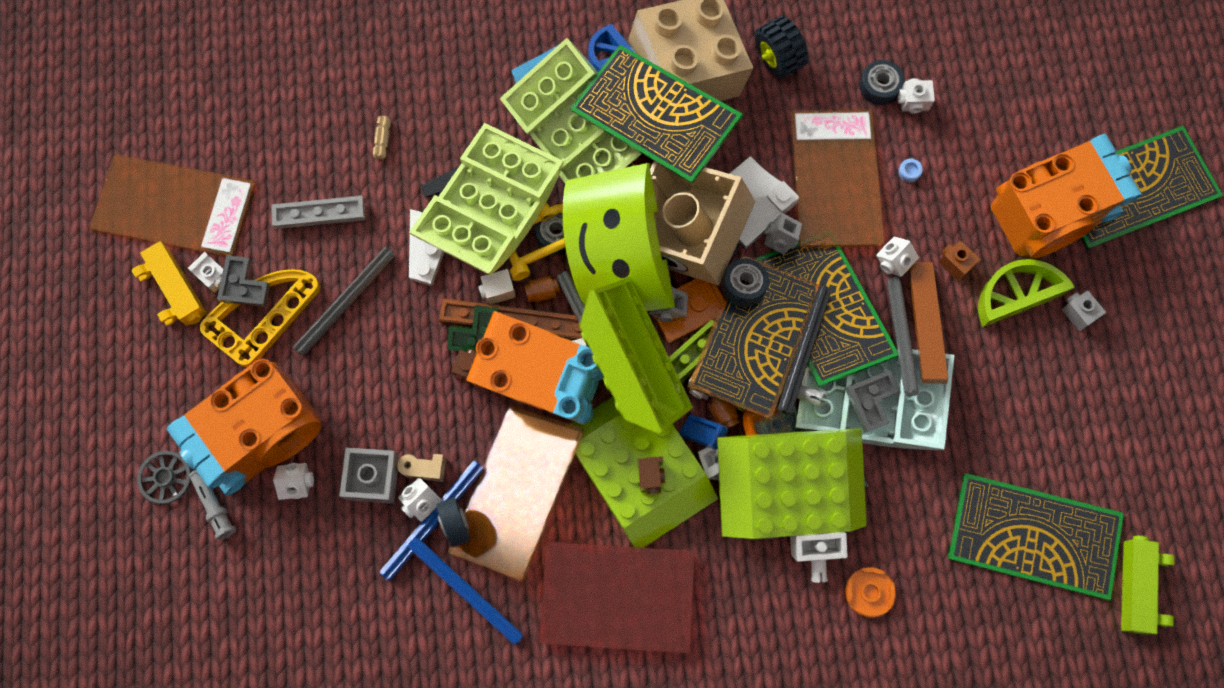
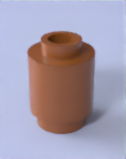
M551 276L529 281L530 284L524 285L529 303L535 301L536 304L557 298L556 293L560 292L557 280L551 279Z
M722 395L711 399L712 404L708 407L716 423L724 425L727 429L740 423L738 419L740 416L731 399Z

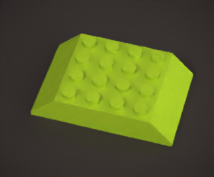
M628 277L590 291L580 323L581 334L584 342L589 345L593 353L594 363L601 369L605 386L612 392L615 398V406L618 412L627 421L656 433L662 432L690 411L693 406L631 278Z
M613 396L593 409L594 416L590 422L583 425L573 421L565 426V428L580 432L572 452L637 552L718 500L706 473L673 424L662 432L656 433L627 421L618 412ZM663 456V465L659 466V468H664L665 483H661V494L646 495V492H641L638 459Z
M862 428L717 437L722 536L758 539L851 532L866 526Z

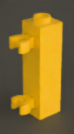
M159 241L142 251L140 254L145 264L134 267L132 272L141 282L153 275L171 305V308L157 314L161 322L169 326L179 319L188 326L201 321L202 317L207 315V312L169 248Z

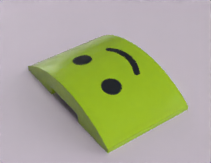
M649 163L566 180L563 196L565 247L577 292L585 306L590 291L630 277L646 311L675 307L667 259L662 260L653 213L657 212L658 209Z

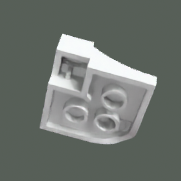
M751 156L730 173L742 177L755 200L753 209L738 241L745 249L764 234L770 222L774 223L782 213H787L797 204L799 196L784 181L781 182L769 174Z

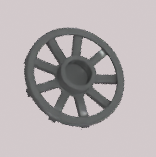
M156 452L142 463L138 471L137 485L139 491L145 499L155 504L163 505L178 501L186 493L189 486H191L192 482L189 478L191 467L177 452ZM164 455L173 456L168 467L165 466ZM157 456L161 466L158 469L148 463ZM180 459L184 466L173 471L177 460ZM145 466L154 472L153 477H142ZM186 471V480L175 478L177 474ZM154 481L155 484L145 492L142 482ZM174 482L184 485L179 493H177L173 486ZM158 487L161 488L159 499L150 497ZM166 487H168L173 497L164 500Z

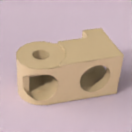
M433 454V460L416 459L412 455H404L399 459L397 468L402 475L410 479H418L420 477L422 480L443 482L447 458L444 455Z

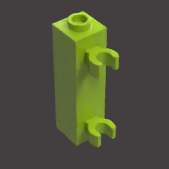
M1133 536L1132 540L1123 542L1121 631L1150 635L1157 634V626H1173V616L1157 614L1158 566L1168 567V565H1174V555L1159 554V542L1149 541V537Z

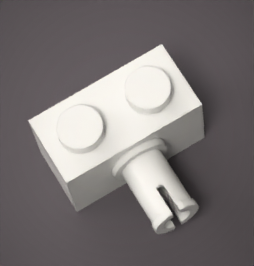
M845 532L790 536L791 556L797 561H811L812 582L828 581L827 559L847 558Z

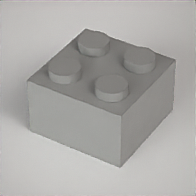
M346 448L340 497L348 501L394 504L398 475L397 463L400 456L395 451Z

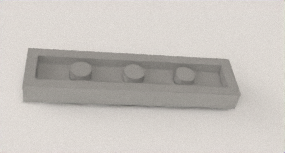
M363 196L272 204V226L274 229L365 220Z

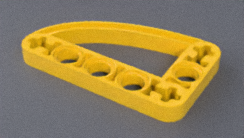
M281 270L253 280L268 282L270 287L284 282H295V284L245 340L221 322L240 304L221 302L201 322V333L243 367H249L268 351L319 293L320 283L312 274L302 270ZM306 282L313 285L311 290L304 286ZM298 290L305 295L304 299L297 293ZM291 298L299 299V305L296 308H288L287 304ZM277 315H282L284 318L283 323L280 326H273L272 319ZM210 325L214 326L221 334L217 336L208 327ZM260 333H267V341L263 344H258L256 341L257 336ZM230 336L234 337V345L230 348H225L223 345L224 340ZM252 343L256 348H258V351L254 350L250 346V344ZM244 352L249 353V356H251L249 360L244 359L242 356Z

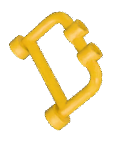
M545 203L534 224L549 221L554 215L563 213V204L549 207V204ZM564 238L520 258L515 250L509 257L513 266L510 269L513 280L520 281L530 275L527 264L566 248Z

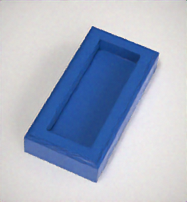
M690 414L679 435L684 439L717 450V437H724L728 429L724 425Z

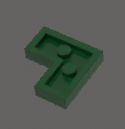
M476 305L474 306L472 328L449 326L447 350L467 352V349L476 351L477 343L484 337L493 311L499 313V308Z

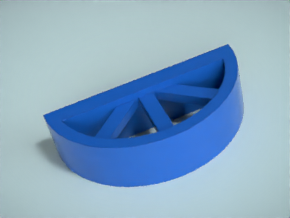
M610 24L601 28L592 36L588 46V61L599 72L609 59L606 58L598 61L596 57L601 51L613 54L616 48L622 45L634 53L636 52L617 29Z

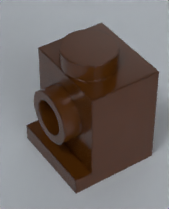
M663 456L638 459L641 492H646V495L661 494V483H665L664 468H659V466L663 465Z

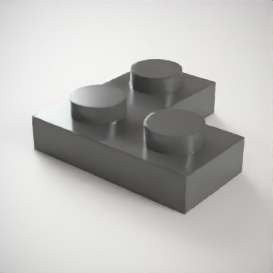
M226 255L217 300L224 303L266 307L270 284L268 282L248 280L252 263L250 258Z
M891 369L845 388L864 433L889 423L879 400L900 392Z

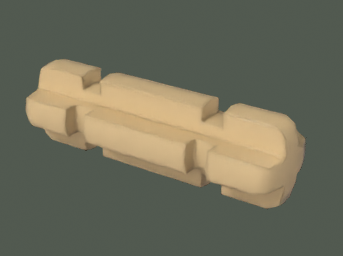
M379 116L377 119L378 127H376L375 146L373 148L374 158L384 159L386 157L387 150L385 148H387L388 129L391 122L387 116Z

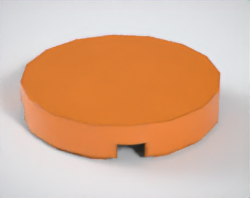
M868 567L862 568L850 576L845 587V595L852 610L858 615L871 618L880 617L891 609L896 598V590L893 581L883 570Z

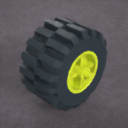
M779 16L756 29L755 42L758 53L768 70L777 78L783 79L808 64L809 55L805 40L797 26L788 17Z

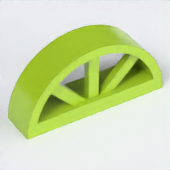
M1031 259L1011 262L1000 268L983 287L978 302L980 322L982 327L988 326L1064 296L1075 287L1062 271L1046 262ZM1013 273L1034 274L1026 297ZM1005 276L1017 300L993 292L996 281ZM1042 278L1053 285L1037 292ZM991 300L1001 303L1003 306L992 310Z

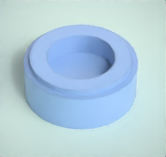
M906 159L900 165L898 173L903 181L913 183L922 175L923 167L915 159Z

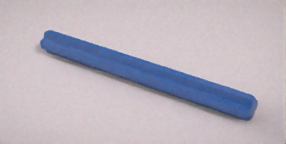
M473 461L441 500L445 501L455 497L458 501L483 472L484 468L478 462ZM437 507L420 523L381 569L380 574L385 579L392 580L413 555L414 552L407 546L411 539L418 537L424 542L440 523Z
M418 537L411 539L407 545L408 548L514 645L522 639L523 634L428 546Z

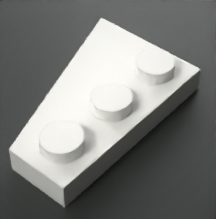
M410 209V230L423 212ZM410 235L409 278L412 281L432 286L444 252Z

